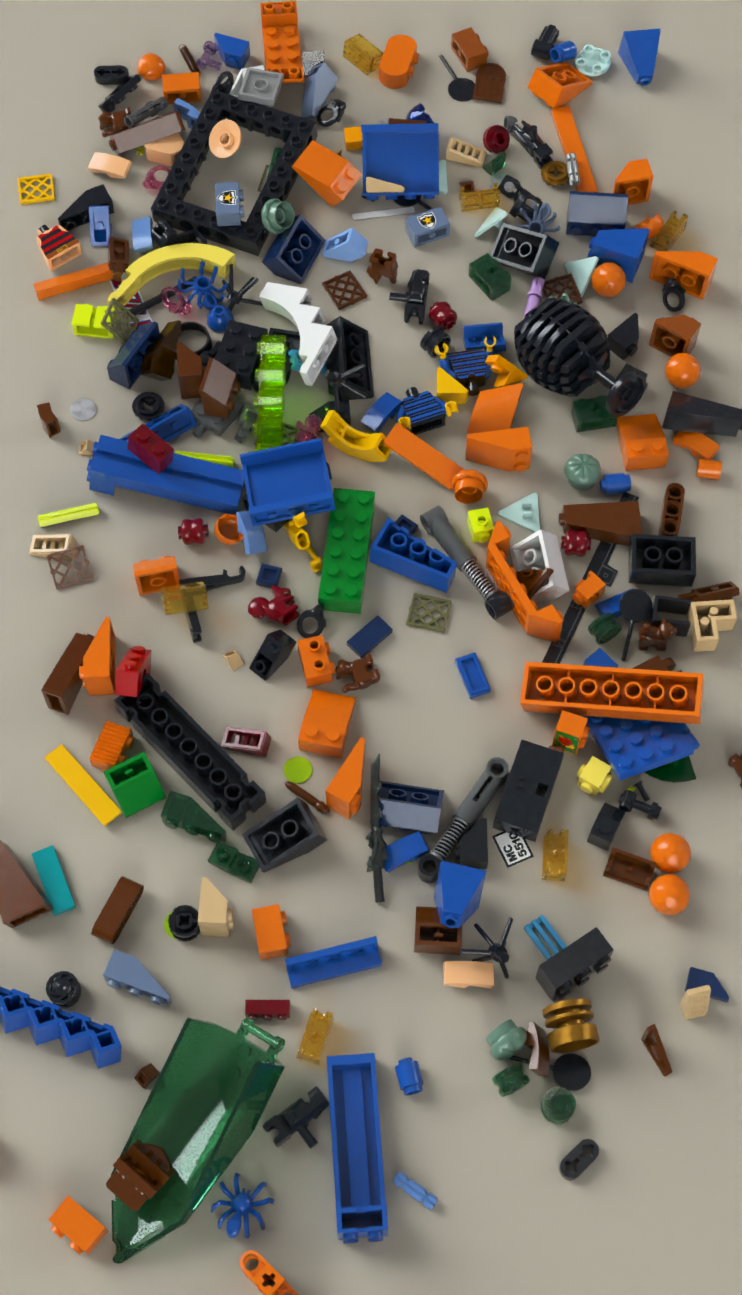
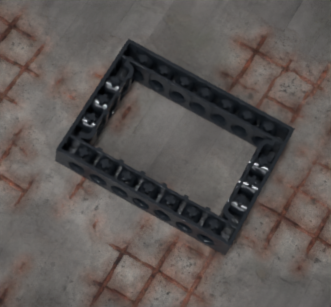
M213 89L151 206L154 222L158 223L162 219L165 221L170 220L172 228L184 232L190 230L199 231L208 240L259 256L270 233L262 223V208L268 200L273 198L286 201L299 175L291 166L312 140H316L318 136L316 122L258 103L242 101L236 96ZM226 117L227 120H232L238 126L246 128L251 132L256 131L265 134L266 137L271 136L285 142L247 221H241V225L217 226L216 212L183 201L187 192L191 190V184L195 176L199 174L200 166L207 159L206 155L210 149L209 136L213 127L218 122L225 120Z

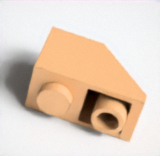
M178 132L145 144L146 158L148 161L172 167L185 142Z

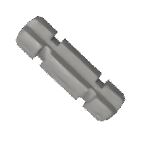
M568 153L566 155L569 183L572 187L579 186L580 176L578 175L577 157L575 153Z

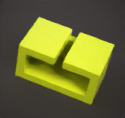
M76 304L72 319L74 335L113 339L114 335L100 324L108 306H97V308H94L93 305ZM112 314L114 321H117V315ZM109 315L106 319V322H111Z

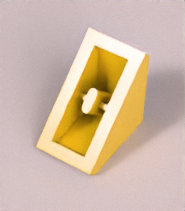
M439 367L436 377L437 397L446 403L455 401L457 404H466L468 402L469 390Z

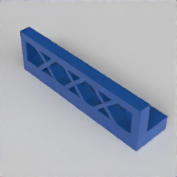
M179 404L144 425L167 443L197 426V423L190 408ZM132 432L121 437L120 440L128 441V436Z
M376 936L285 959L291 989L382 966Z

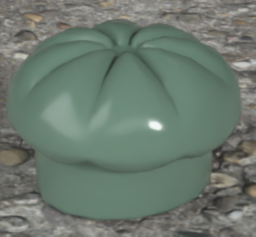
M276 198L268 200L261 211L262 223L270 233L280 234L284 232L294 222L295 213L293 206L287 201H281Z
M576 454L567 460L564 466V473L573 488L583 491L594 486L596 480L601 475V466L599 461L592 455Z
M511 1019L505 1021L486 1038V1042L491 1047V1056L496 1060L510 1059L524 1047L527 1032L523 1027L518 1028Z

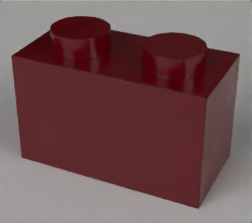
M143 423L128 436L127 449L157 474H160L173 461L174 448Z

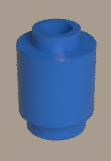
M572 41L554 45L550 50V58L555 63L574 59L577 54V48Z
M624 473L603 475V479H600V490L604 491L605 495L624 494L626 491H631L630 475H625Z
M411 1057L399 1060V1065L395 1066L400 1090L404 1092L405 1096L422 1092V1085L424 1083L418 1061H413Z

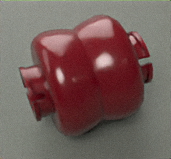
M446 301L434 303L430 308L429 319L435 323V326H440L443 330H450L454 327L453 325L456 324L458 316L451 309L450 304Z
M201 518L194 520L184 519L182 525L178 526L179 540L183 539L185 545L203 544L205 537H209L208 524L204 525Z
M567 530L565 536L561 535L560 548L564 549V553L567 556H585L586 551H590L591 537H587L586 531L576 532L574 530Z

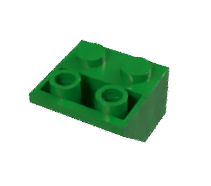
M145 752L103 771L106 781L125 818L166 799L165 793Z

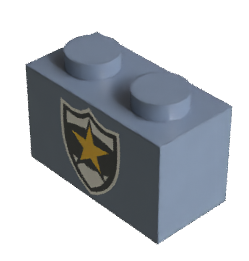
M239 182L215 183L217 226L241 225V217H244V206L240 205V202L244 201L243 189L239 190Z
M438 207L406 218L405 231L415 248L449 236L450 222L442 207Z

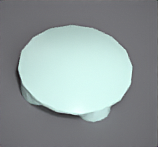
M590 44L585 45L575 58L576 68L587 76H599L605 73L611 65V53Z

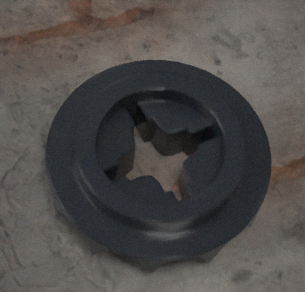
M154 392L141 393L132 403L135 416H138L141 420L148 419L151 421V419L158 418L164 412V401L160 395ZM145 404L152 406V411L148 408L145 409Z

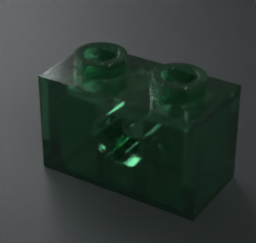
M489 253L469 264L468 276L491 301L510 291L511 275L508 271H504L497 259L492 258Z
M607 396L573 401L571 415L576 433L616 427L618 417L611 415L607 411Z

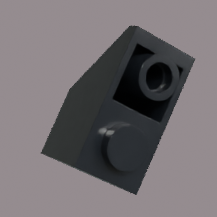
M281 629L267 634L249 669L263 680H268L288 659L297 642Z

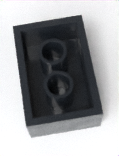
M229 320L215 360L236 373L237 380L243 389L252 390L251 381L258 369V365L262 363V356L268 338V329Z
M631 535L629 543V583L693 586L696 577V537Z
M596 927L540 964L536 980L551 1001L557 997L561 1000L571 992L570 988L576 984L578 987L582 986L590 979L588 976L594 972L597 974L603 972L609 966L607 963L611 961L610 957L614 949Z

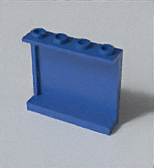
M438 123L361 125L363 152L362 196H367V200H378V196H386V200H397V196H405V199H416V195H424V199H435V195H439ZM366 177L405 187V191L367 193Z
M321 438L240 454L249 503V514L253 527L293 519L294 516L302 512L305 513V516L336 510Z

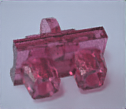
M310 415L305 420V426L302 422L297 421L296 427L299 432L295 439L298 442H304L310 439L321 438L323 441L324 437L319 432L323 422L318 415Z

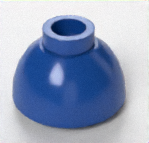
M221 305L215 306L207 315V325L215 332L226 331L229 320L234 321L231 311Z

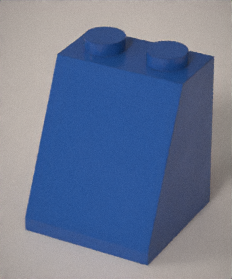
M649 229L599 230L596 238L592 237L590 241V251L587 258L594 256L599 258L595 269L606 262L619 265L625 272L626 281L633 283L645 253Z

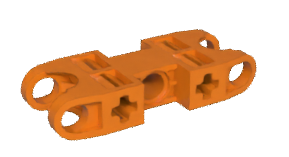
M250 1250L241 1256L239 1263L244 1275L263 1295H299L258 1252ZM250 1260H257L259 1262L254 1270L246 1269V1265ZM267 1281H273V1286L267 1285Z

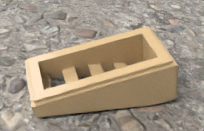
M450 137L446 150V160L482 167L487 150Z
M366 177L367 193L405 191V187Z
M72 534L33 535L29 554L47 557L46 555L77 547V540ZM40 542H43L42 549H39ZM76 550L70 551L68 553L75 556ZM63 554L56 555L53 557L61 559ZM66 555L64 559H73V558L70 557V556H68V555Z
M710 985L686 991L679 1003L686 1020L707 1014L711 994Z

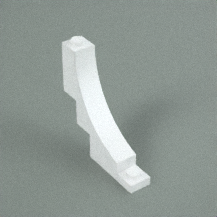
M267 282L259 298L265 310L286 317L299 329V356L303 362L299 372L305 385L313 386L338 340L332 326L323 325L326 320L320 307L312 306L313 300L308 289Z

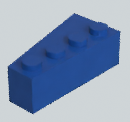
M389 517L371 546V563L447 593L455 578L457 562L436 548H430L424 540L415 538L409 534V530L403 526L400 528Z

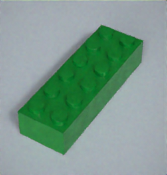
M334 488L333 498L336 510L330 511L318 604L322 603L325 611L361 614L375 510V492Z

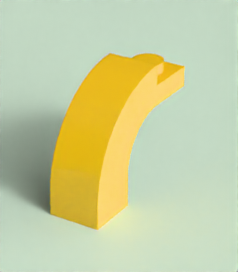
M335 410L328 411L320 426L329 435L327 441L349 456L368 462H384L391 452L390 448L382 444L386 439L382 432L373 434L360 432L348 425Z

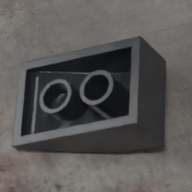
M502 223L489 260L545 279L559 242L548 235Z
M296 798L242 834L263 873L311 852L328 840L308 804L300 798Z

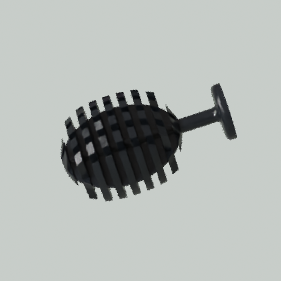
M547 298L537 308H533L525 314L524 319L515 326L514 343L518 361L525 373L538 385L544 386L543 388L560 395L577 397L587 387L600 382L610 390L606 399V408L615 417L627 414L641 399L646 387V378L638 371H630L617 380L606 372L610 367L609 341L600 322L587 310L566 300Z

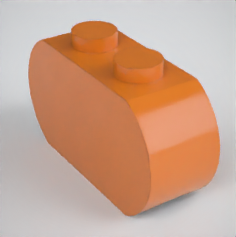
M395 35L388 39L379 64V80L384 86L392 89L402 88L407 85L409 78L413 77L414 64H417L419 60L417 44L413 38L407 35Z

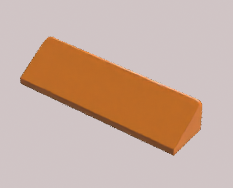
M107 262L37 282L33 286L39 301L112 280L113 275Z
M398 423L395 424L382 443L449 490L452 488L451 480L453 476L464 470Z

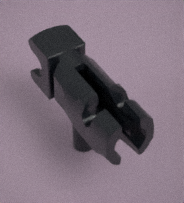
M522 120L521 123L524 127L520 129L515 124L512 128V135L534 157V162L542 169L546 163L553 161L550 157L553 151L539 137L537 126H531Z
M417 269L412 272L407 285L409 290L405 294L390 292L389 300L406 302L404 311L405 323H408L412 316L419 318L420 325L424 323L430 275L426 270Z
M317 1086L307 1093L310 1102H305L302 1098H299L280 1114L274 1115L263 1124L262 1127L266 1132L272 1129L279 1130V1135L273 1140L276 1147L289 1140L297 1131L310 1149L318 1144L307 1128L309 1126L308 1123L312 1119H317L329 1106V1102Z

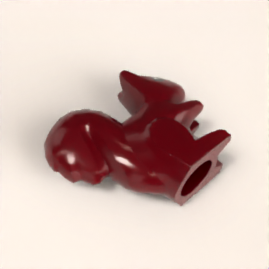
M272 585L274 599L268 601L264 597H256L249 603L248 613L254 618L262 619L265 616L270 621L288 625L300 616L299 612L296 611L298 606L292 600L294 596L291 595V590L285 587Z

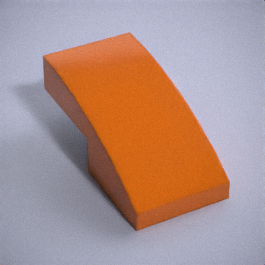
M679 431L672 439L674 445L690 450L691 455L698 459L711 460L720 449L717 443L702 433Z

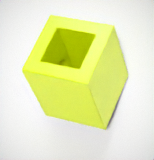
M489 508L468 511L467 523L473 543L489 541L494 529Z

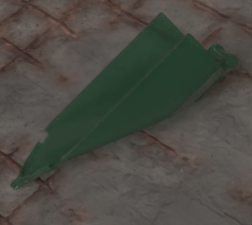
M193 1018L186 1019L120 1155L122 1156L139 1139L143 1143L164 1148L175 1173L161 1190L151 1199L148 1198L137 1211L131 1210L115 1195V1200H112V1241L116 1244V1254L113 1257L114 1263L122 1264L188 1221L253 1134L285 1068L277 1058L278 1053L285 1045L283 1038L271 1035L256 1026L255 1022L249 1018H245L241 1022L236 1033L213 1022ZM251 1033L269 1044L268 1050L266 1051L246 1039L247 1035ZM115 1167L111 1173V1176L117 1170Z

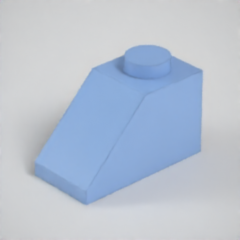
M350 228L327 239L322 256L353 262L364 257L367 251L368 240L354 228Z

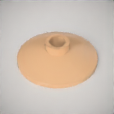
M222 120L213 127L209 136V147L216 157L224 159L236 153L242 139L238 124L232 120Z

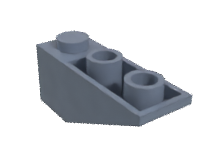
M325 62L314 66L305 79L302 118L314 119L319 114V108L326 103L328 94L336 87L335 83L339 78Z
M114 949L103 974L108 986L120 990L121 987L129 990L131 995L139 998L144 995L151 998L150 1001L157 1005L163 1006L164 1003L171 1005L170 996L136 957Z

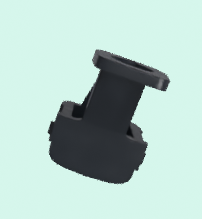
M505 175L498 186V191L508 198H514V204L509 214L514 218L518 216L527 222L524 215L519 211L520 208H523L531 221H533L534 209L526 204V200L531 199L539 204L537 216L543 202L525 188L523 189L517 179ZM512 182L517 191H506L504 184Z
M160 220L151 231L152 238L159 244L160 248L174 244L199 243L196 239L197 237L201 240L202 244H207V239L199 231L190 230L177 234V231L171 227L172 222L170 220Z

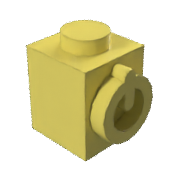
M592 756L588 764H582L576 776L579 777L577 785L587 794L592 793L595 796L599 792L603 794L613 778V775L610 774L612 767Z

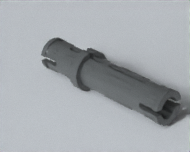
M160 97L155 101L147 102L141 109L124 117L125 125L131 128L150 116H156L159 111L168 107L167 99Z

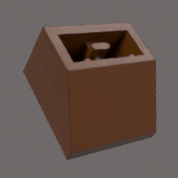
M416 906L414 952L460 955L462 948V926L460 928L446 927L440 923L436 907Z

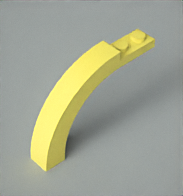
M200 243L174 244L156 249L140 257L125 270L127 279H124L119 288L109 295L107 299L108 305L111 299L115 298L125 306L146 283L155 277L170 271L181 270L182 268L200 270L202 261L205 262L203 271L213 273L216 266L218 267L216 275L225 279L229 274V264H233V269L236 267L235 254L217 246Z

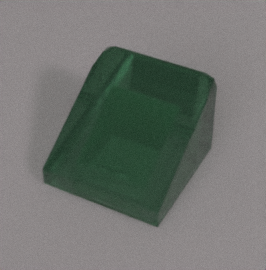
M503 152L484 165L483 169L491 176L505 167L506 153Z

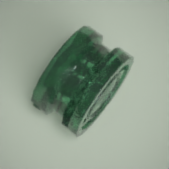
M611 612L599 616L588 627L589 633L596 637L595 641L598 645L610 641L622 630L621 624L616 623L615 616Z
M521 1063L504 1069L492 1078L494 1085L499 1087L498 1092L501 1097L520 1090L530 1082L528 1075L523 1073L524 1068Z
M563 1087L549 1089L544 1094L541 1102L543 1117L548 1122L550 1121L555 1124L568 1122L576 1108V1100L573 1094Z

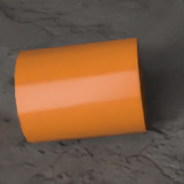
M699 459L696 477L719 480L722 462Z

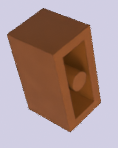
M471 27L452 34L451 48L467 72L487 63L488 49L486 46H483L479 35L475 34Z

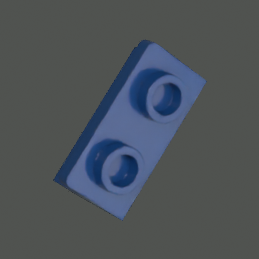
M501 322L463 326L465 351L484 348L487 351V347L484 345L486 337L488 345L493 344V337L496 338V344L493 346L495 354L506 351L503 324Z

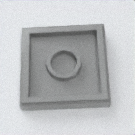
M247 67L238 93V99L275 106L284 80V74Z

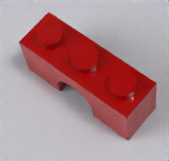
M134 646L128 650L116 669L115 695L138 696L142 689V677L147 673H151L152 650L145 649L142 646Z

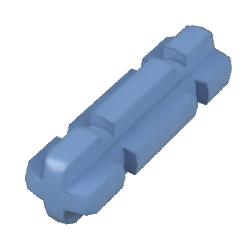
M401 1171L394 1177L393 1183L399 1188L403 1187V1191L418 1202L422 1201L423 1205L429 1210L434 1208L438 1201L436 1196L432 1193L428 1194L425 1188L414 1180H409L408 1176Z

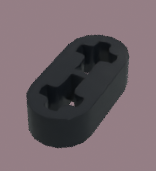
M121 65L98 66L94 69V76L98 84L119 85L129 77V72L125 66Z
M584 1139L572 1149L559 1165L561 1176L566 1180L578 1178L599 1155L597 1143L591 1139ZM582 1146L586 1148L591 1146L593 1148L591 1152L593 1156L586 1155L581 1159L579 1156L584 1151ZM577 1160L579 1163L574 1169L576 1173H566L565 1169L567 1166L565 1163L567 1162L570 1165Z

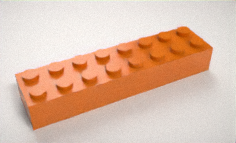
M525 662L520 704L523 710L527 712L561 714L563 710L581 716L701 724L705 681L703 673Z

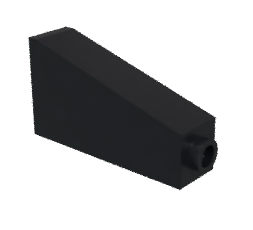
M673 391L662 428L736 437L738 430H742V409Z

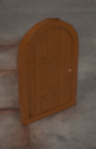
M486 63L479 67L472 99L502 103L506 72L501 66L494 63Z

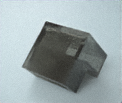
M324 50L301 51L304 76L308 75L314 66L325 62Z

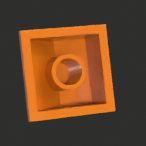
M648 159L628 162L615 179L613 194H628V205L648 202L654 176Z
M163 556L156 560H142L139 563L133 564L139 596L179 588L180 579L175 556Z

